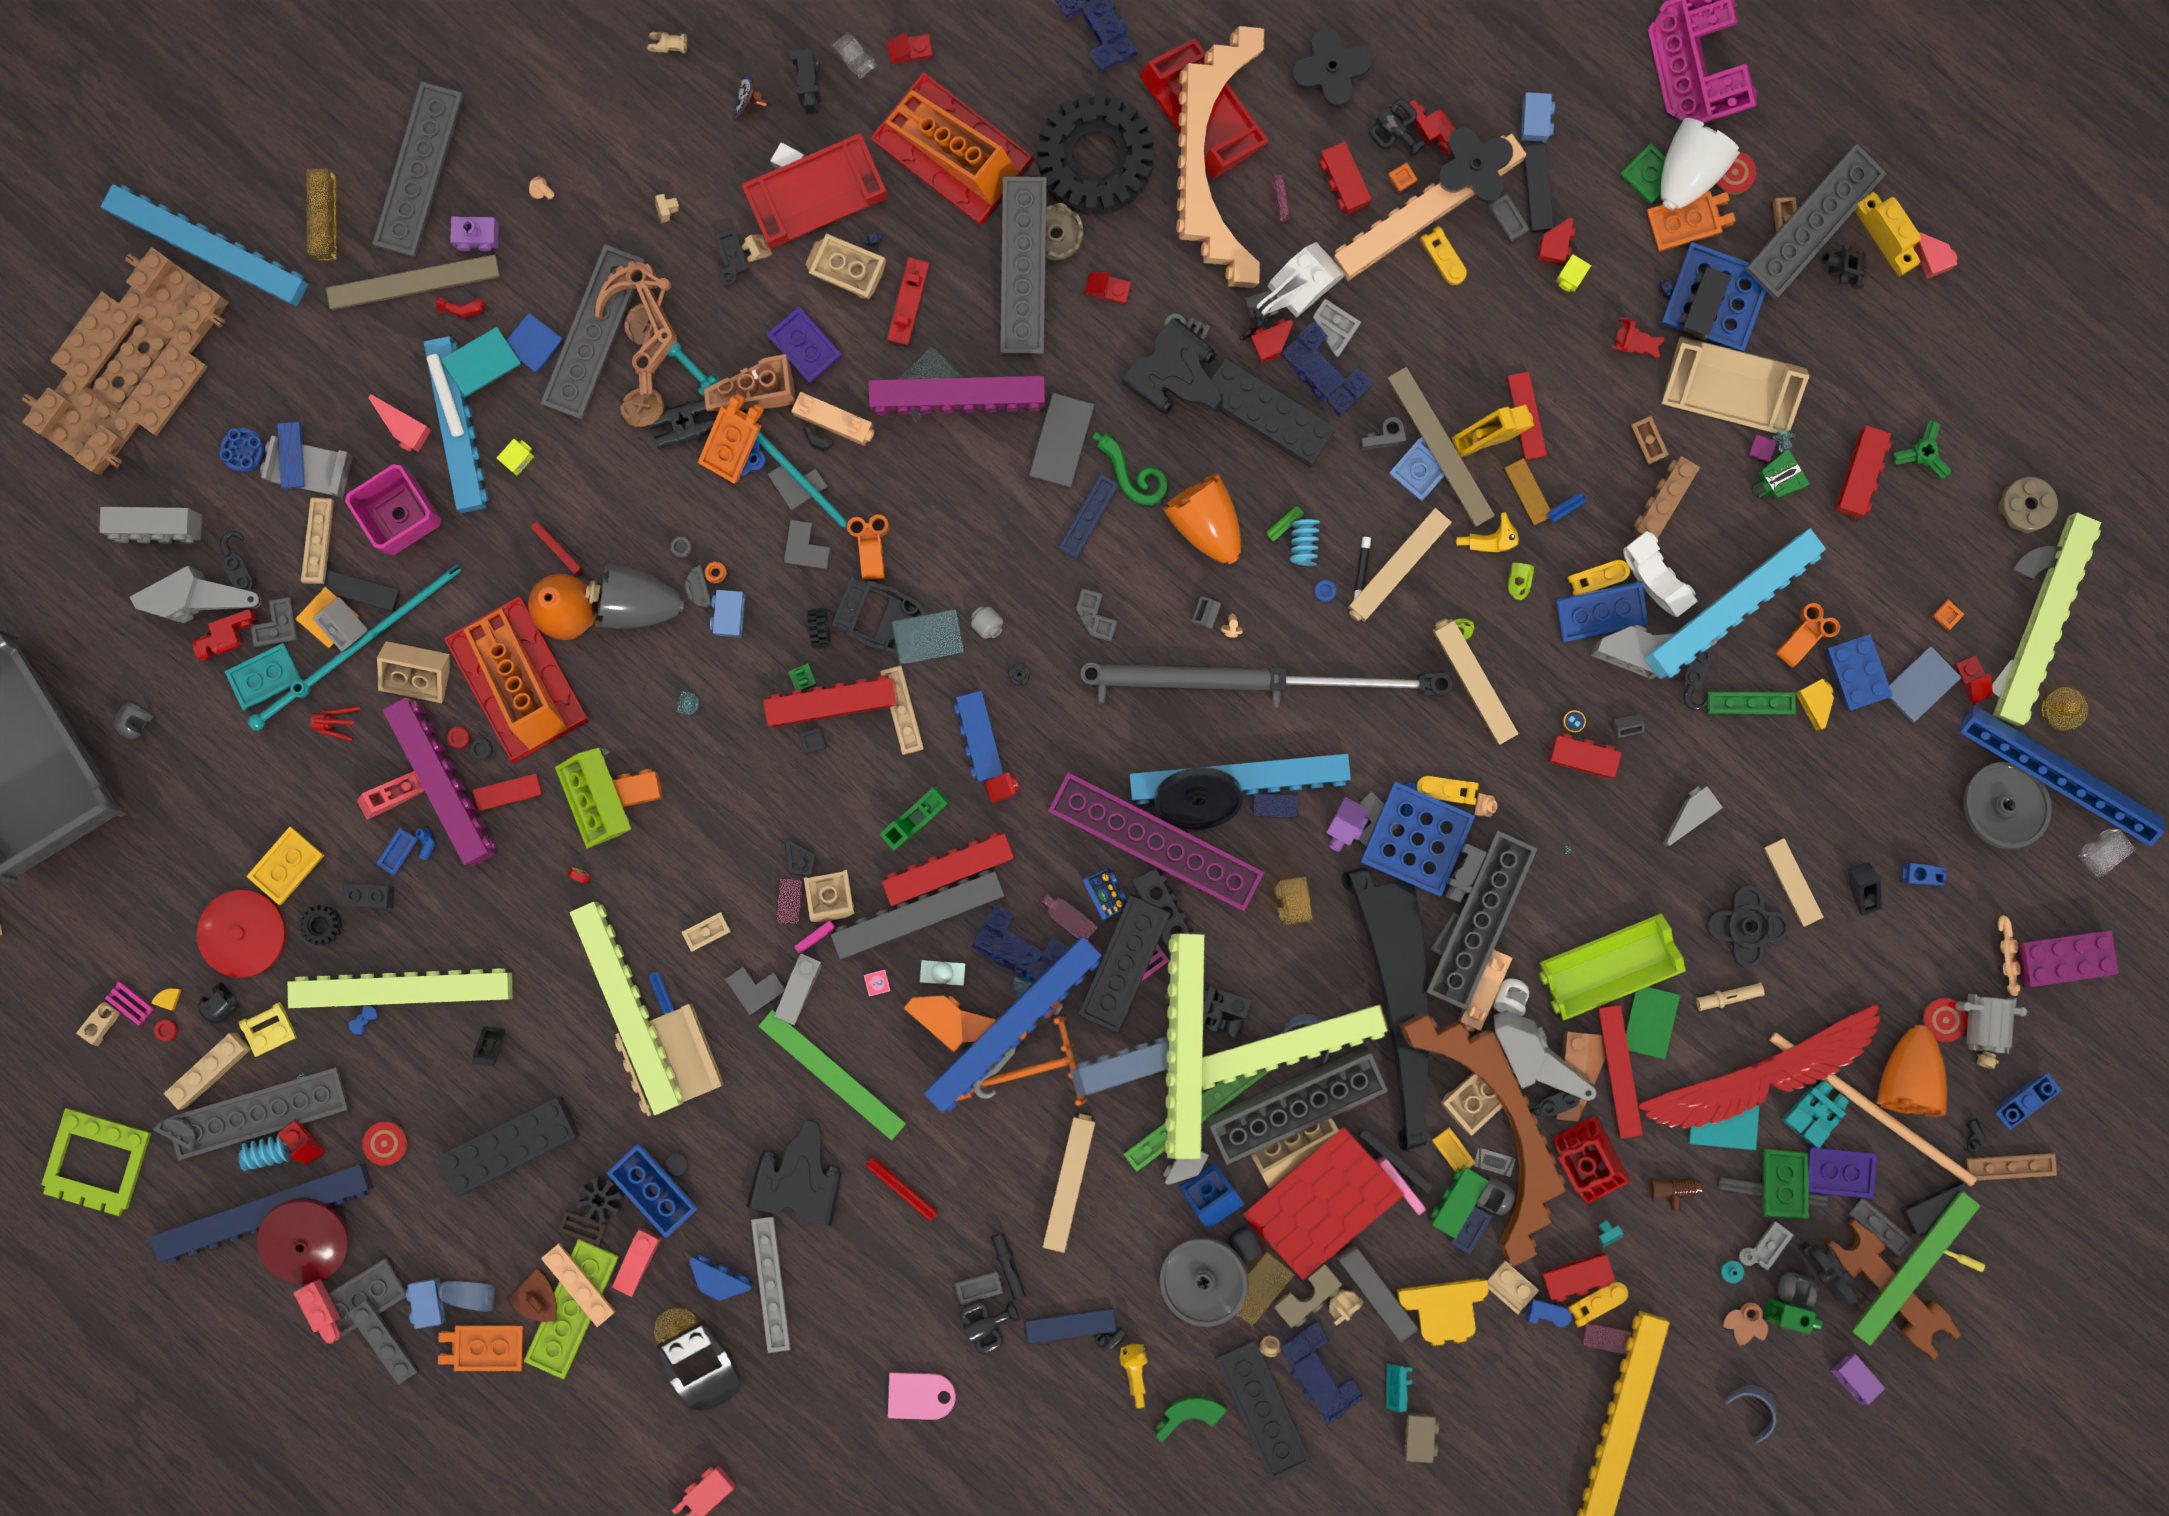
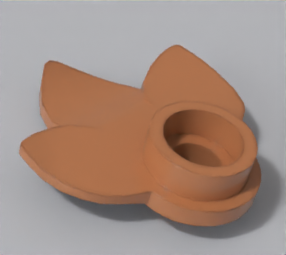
M1753 1302L1744 1304L1740 1310H1732L1727 1314L1723 1322L1724 1328L1734 1329V1337L1741 1346L1749 1342L1753 1336L1765 1340L1768 1333V1325L1762 1319V1309ZM1752 1309L1754 1311V1315L1752 1317H1748L1747 1312Z

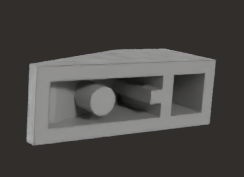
M1698 786L1688 793L1690 797L1684 801L1663 842L1665 847L1672 845L1723 808L1708 786L1703 788Z
M800 954L774 1017L795 1026L822 967L821 962Z

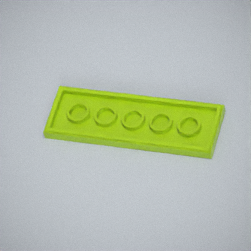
M578 1239L571 1257L603 1295L620 1256L590 1242ZM559 1281L554 1292L557 1304L556 1321L541 1322L524 1362L561 1379H565L591 1319Z

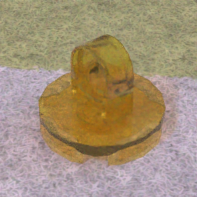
M2062 687L2053 690L2044 698L2042 713L2044 719H2047L2054 729L2061 731L2072 730L2082 725L2088 713V704L2083 694L2078 690Z
M677 1307L664 1311L657 1318L654 1325V1336L657 1343L660 1344L696 1325L697 1319L689 1310Z

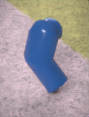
M421 827L416 831V837L419 838L422 844L418 857L428 861L435 846V839L428 828Z

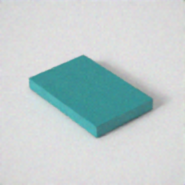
M497 327L441 359V363L464 397L469 396L521 365Z
M285 643L224 671L244 711L289 690L294 681H303Z
M1756 1105L1751 1110L1746 1108L1741 1115L1737 1116L1735 1113L1732 1118L1728 1120L1723 1118L1719 1123L1711 1124V1121L1701 1127H1696L1695 1125L1689 1127L1688 1143L1756 1150L1759 1106Z

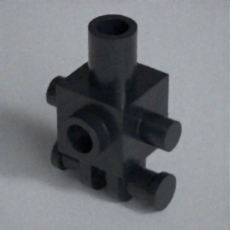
M1843 245L1842 251L1834 253L1826 251L1822 254L1821 262L1829 266V275L1839 278V284L1847 285L1848 279L1854 278L1852 287L1863 288V278L1866 277V272L1863 269L1867 267V263L1864 262L1866 252L1851 251V245Z

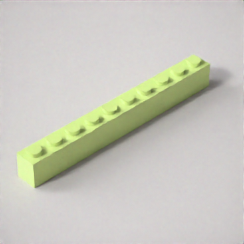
M2079 513L2068 516L2057 545L2062 547V550H2059L2055 556L2058 561L2055 568H2049L1992 715L1997 719L2014 726L2025 725L2029 721L2032 714L2030 711L2031 706L2039 696V685L2047 675V664L2054 657L2055 651L2053 648L2055 643L2061 638V627L2063 622L2069 617V606L2077 596V585L2085 575V564L2093 554L2091 548L2100 535L2101 530L2099 527L2101 522Z
M592 902L571 911L570 915L654 1115L661 1114L683 1104L681 1100L683 1099V1093L679 1086H675L673 1078H675L671 1066L667 1067L664 1059L666 1058L665 1050L657 1043V1031L653 1025L650 1026L647 1019L649 1012L645 1005H641L639 997H641L637 985H633L630 977L633 976L631 969L623 962V950L619 944L616 945L613 938L616 934L612 925H608L605 919L607 912L604 906L600 905L599 902Z
M1173 934L1168 944L1169 951L1171 952V961L1168 964V972L1170 974V984L1168 985L1170 1006L1168 1007L1167 1015L1170 1022L1167 1030L1169 1073L1166 1076V1083L1168 1085V1095L1166 1097L1168 1118L1166 1119L1165 1127L1168 1131V1138L1165 1143L1167 1158L1201 1159L1204 935Z
M505 968L492 969V973L483 974V969L470 970V974L463 975L462 970L448 971V975H440V971L426 972V976H418V972H405L404 977H396V973H382V978H374V974H360L361 979H352V975H339V980H330V976H317V981H309V977H295V981L288 982V1008L513 999L512 973H505Z
M1381 1004L1202 1057V1089L1215 1087L1214 1082L1223 1080L1224 1084L1235 1081V1076L1244 1074L1245 1078L1256 1075L1258 1069L1265 1068L1266 1071L1279 1068L1278 1064L1285 1061L1287 1065L1299 1062V1057L1307 1055L1308 1059L1320 1056V1051L1326 1049L1329 1050V1053L1342 1049L1341 1045L1350 1043V1046H1355L1363 1043V1038L1370 1036L1372 1040L1385 1036L1384 1032L1388 1031Z

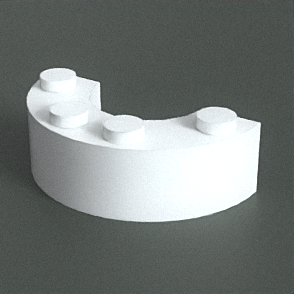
M1646 531L1624 548L1625 560L1637 581L1642 582L1643 588L1649 596L1666 612L1678 617L1697 602V599L1694 597L1696 593L1690 585L1679 581L1670 567L1665 566L1662 561L1663 556L1658 551L1660 548L1657 545V538L1652 532Z

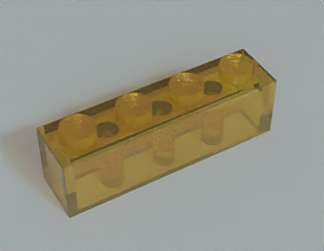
M306 169L307 255L314 261L336 260L335 175L329 169Z

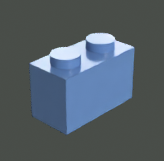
M1525 93L1522 105L1520 141L1547 142L1549 136L1553 135L1554 123L1550 122L1551 115H1554L1555 101H1552V94Z
M717 590L716 595H713L712 608H715V614L710 619V630H713L714 635L742 638L745 594L743 592Z
M440 1278L408 1284L406 1297L408 1302H411L410 1321L414 1324L415 1329L440 1325L446 1322L444 1303L439 1297Z

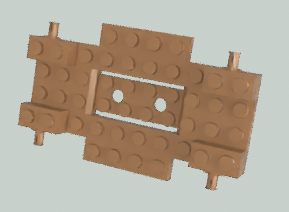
M152 247L141 260L131 253L127 256L134 261L127 257L125 258V261L135 268L126 283L131 285V288L120 303L101 291L50 360L67 372L55 390L48 387L37 400L28 393L24 395L28 399L22 397V401L31 406V410L23 420V423L39 435L46 437L74 457V460L99 476H102L110 463L116 468L120 466L116 462L121 464L122 460L117 458L116 455L139 424L156 436L160 433L208 367L192 356L191 353L213 324H216L218 327L223 326L216 320L223 324L225 323V320L219 317V315L229 302ZM142 319V322L134 328L133 334L128 341L122 344L121 350L116 357L108 363V368L102 376L95 381L94 387L90 389L91 382L136 321L139 322ZM143 342H148L150 345L149 351L145 354L140 353L139 345ZM116 377L124 379V385L121 388H115L113 385Z

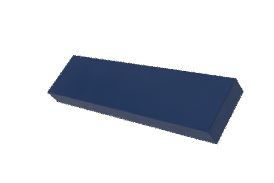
M1103 474L1099 475L1058 547L1059 550L1075 559L1078 558L1118 489L1119 483Z
M1113 1308L1025 1321L1028 1344L1116 1331Z

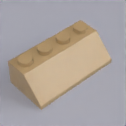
M1329 1118L1250 1155L1268 1188L1271 1189L1339 1130L1332 1118Z

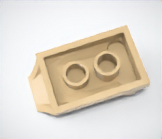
M826 234L825 238L815 242L805 265L809 269V274L855 293L860 298L869 299L883 274L886 259Z
M1475 1073L1466 1078L1456 1089L1448 1092L1444 1096L1443 1101H1441L1446 1111L1471 1136L1502 1108L1495 1094Z

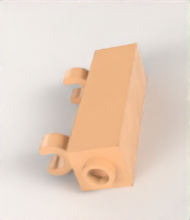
M802 392L799 393L792 409L794 416L865 446L867 441L870 442L875 432L872 422Z
M1496 950L1492 952L1468 1010H1462L1458 1022L1463 1023L1462 1025H1465L1467 1030L1473 1033L1475 1029L1481 1031L1512 960L1511 957Z

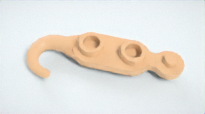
M2002 915L1998 920V929L2000 931L2003 930L2005 938L2001 941V951L2005 954L2003 972L2004 975L2009 977L2008 992H2010L2011 996H2017L2020 991V985H2018L2016 977L2021 972L2020 963L2016 960L2018 942L2012 938L2013 931L2009 918Z

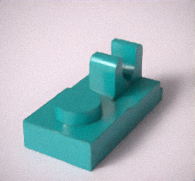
M1387 1364L1386 1409L1398 1412L1407 1411L1408 1396L1406 1385H1411L1412 1380L1406 1379V1373L1412 1372L1411 1367Z

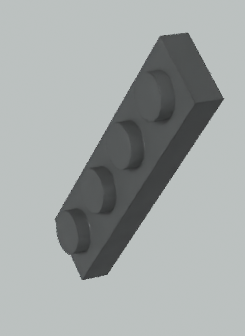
M368 1298L348 1312L350 1318L398 1385L417 1373V1367Z

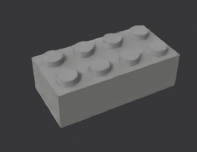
M100 508V533L106 535L107 539L115 540L117 543H129V540H137V543H150V540H158V543L171 544L172 540H177L182 544H193L194 540H201L202 515L189 508Z

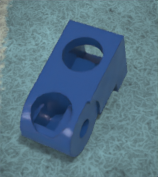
M1913 863L1902 864L1901 883L1945 886L1947 868Z
M1532 1298L1529 1303L1526 1320L1537 1324L1538 1319L1541 1318L1552 1321L1559 1327H1565L1571 1321V1314L1568 1309L1561 1305Z

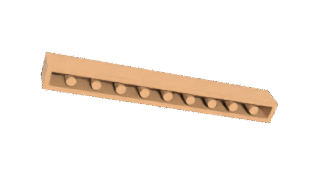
M1512 134L1507 137L1501 136V138H1505L1511 143L1513 157L1507 166L1498 170L1500 176L1524 161L1527 155ZM1473 162L1475 167L1480 166L1478 163ZM1434 183L1423 191V195L1418 198L1414 196L1406 202L1407 206L1401 210L1396 208L1388 214V219L1383 222L1379 220L1370 227L1372 230L1366 234L1361 232L1353 238V243L1348 246L1344 244L1335 251L1334 262L1345 272L1344 276L1349 281L1473 196L1474 192L1472 189L1467 187L1459 192L1450 193L1445 191L1440 184L1436 186Z

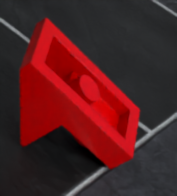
M906 32L887 42L890 64L933 58L929 34L908 37Z
M1090 272L1084 294L1126 305L1131 282L1113 278L1111 273Z
M1976 655L1954 664L1957 673L1962 677L1960 680L1972 704L1993 696L1991 674L1985 675Z
M294 1119L277 1134L292 1150L289 1157L306 1165L325 1152L324 1148L297 1119Z

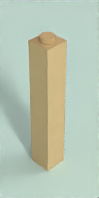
M1435 508L1347 607L1350 610L1349 614L1356 621L1362 620L1364 622L1452 522Z
M1445 618L1435 624L1436 628L1432 631L1496 743L1500 745L1518 735L1519 733L1455 621Z
M1079 1113L1078 1117L1074 1116L1043 1248L1065 1252L1095 1126V1121L1091 1120L1092 1116Z

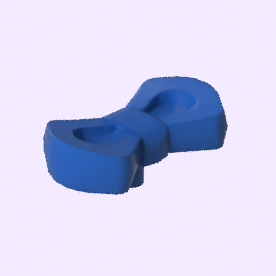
M364 1005L362 1013L357 1016V1019L349 1022L350 1031L356 1035L364 1034L365 1025L370 1020L378 1018L377 1009L372 1005Z

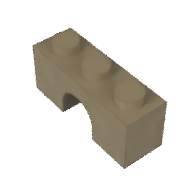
M1325 1263L1307 1277L1313 1284V1293L1309 1298L1301 1300L1296 1298L1291 1291H1288L1273 1304L1274 1308L1291 1328L1302 1325L1307 1320L1305 1317L1311 1311L1313 1313L1317 1312L1323 1307L1324 1304L1322 1302L1326 1298H1333L1341 1291L1339 1288L1342 1286L1341 1282Z

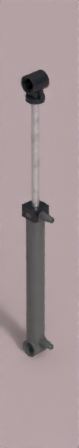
M1096 663L1085 664L1080 673L1084 684L1087 686H1098L1097 697L1099 703H1105L1106 686L1265 690L1272 692L1273 708H1279L1281 692L1286 691V685L1417 688L1418 695H1434L1438 697L1447 694L1453 685L1452 679L1445 673H1419L1418 680L1286 676V668L1255 669ZM1089 669L1096 670L1098 673L1097 678L1094 680L1087 679L1085 676L1086 671ZM1438 679L1443 680L1446 683L1445 690H1438L1435 687V681Z

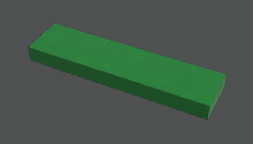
M1707 692V700L1709 701L1707 704V714H1796V692Z

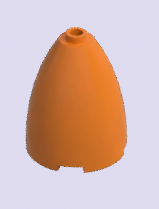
M1213 474L1206 477L1204 483L1200 482L1190 486L1168 502L1169 507H1164L1163 511L1177 530L1193 546L1210 558L1221 563L1227 562L1229 565L1239 559L1238 555L1241 553L1240 527L1227 488L1219 474Z
M568 574L549 575L536 583L529 595L528 609L537 628L547 636L558 640L574 639L584 633L593 624L597 612V603L593 602L590 604L589 599L586 598V588L588 585Z
M1915 1025L1914 1028L1906 1032L1894 1048L1879 1086L1877 1104H1881L1882 1108L1905 1114H1924L1925 1112V1116L1930 1117L1946 1115L1947 1080L1945 1066L1939 1045L1927 1026Z

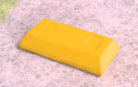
M1450 1127L1432 1140L1454 1171L1457 1168L1462 1169L1463 1164L1470 1168L1476 1163Z

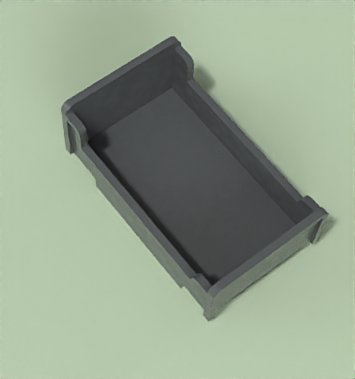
M0 625V881L13 884L18 881L17 876L115 816L123 817L127 813L123 807L118 806L103 783L105 782L104 777L39 672L32 668L16 642L19 639L16 633Z

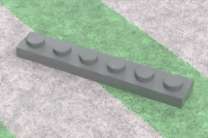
M774 1216L752 1219L751 1224L768 1353L790 1350Z

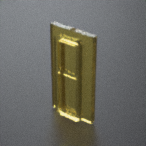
M1266 1252L1248 1274L1249 1287L1247 1297L1237 1312V1315L1241 1316L1251 1326L1255 1324L1294 1276L1282 1262H1279L1270 1253Z

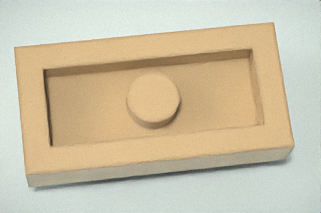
M722 912L683 931L682 934L691 952L730 933L731 930Z

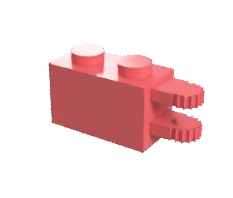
M322 1280L312 1282L294 1292L313 1332L319 1330L322 1338L327 1343H333L340 1339L341 1333L336 1321L341 1319Z
M719 1465L715 1469L710 1467L701 1475L702 1481L698 1484L693 1482L685 1489L686 1495L672 1512L674 1514L679 1513L687 1504L692 1511L685 1516H704L735 1488L736 1484Z

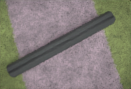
M1720 1177L1718 1180L1719 1189L1762 1196V1184L1724 1177ZM1809 1192V1204L1825 1207L1828 1204V1196Z

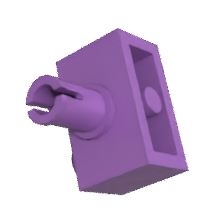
M451 217L450 242L457 250L469 251L470 248H478L480 251H491L492 248H498L499 222L494 217Z
M1347 797L1343 799L1327 831V834L1333 836L1329 843L1331 849L1339 852L1342 850L1344 843L1350 846L1353 839H1359L1368 821V818L1365 817L1368 811L1367 808Z

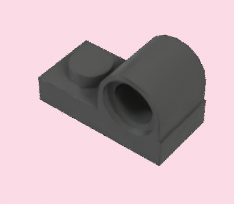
M1396 417L1388 418L1381 428V436H1378L1377 433L1364 435L1365 438L1361 439L1360 447L1362 451L1404 445L1406 437L1403 423ZM1388 425H1394L1397 427L1398 432L1390 434L1386 428Z

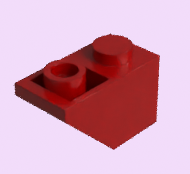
M1569 218L1543 235L1540 241L1537 261L1562 266L1565 260H1569L1572 247H1568L1569 240L1574 238L1576 226H1572L1574 219Z
M1285 319L1275 322L1272 328L1266 330L1263 327L1253 332L1254 335L1251 336L1250 341L1260 364L1281 355L1293 325L1292 320L1285 321Z
M1009 772L985 781L992 804L1017 796L1016 791L1020 790L1016 777H1011Z

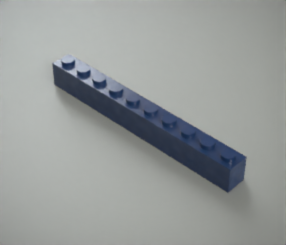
M366 1163L151 1236L150 1241L157 1263L165 1260L166 1264L180 1260L178 1255L184 1253L187 1254V1257L200 1253L199 1248L207 1246L208 1250L221 1246L220 1241L228 1239L229 1242L241 1239V1234L248 1231L250 1235L258 1233L266 1215L283 1202L304 1198L317 1200L325 1204L333 1202L334 1206L347 1202L346 1197L354 1195L355 1199L368 1195L367 1190L373 1188Z

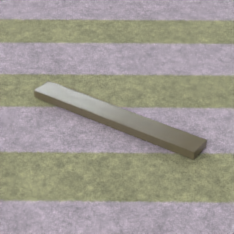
M491 255L328 287L326 290L329 307L331 310L500 278L497 256Z
M1407 367L1388 377V382L1473 525L1477 527L1495 516Z

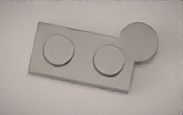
M1773 1221L1753 1249L1746 1247L1740 1251L1739 1259L1748 1266L1756 1262L1768 1271L1793 1237V1234L1776 1221Z

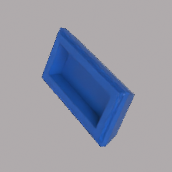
M399 827L376 865L395 876L418 838Z

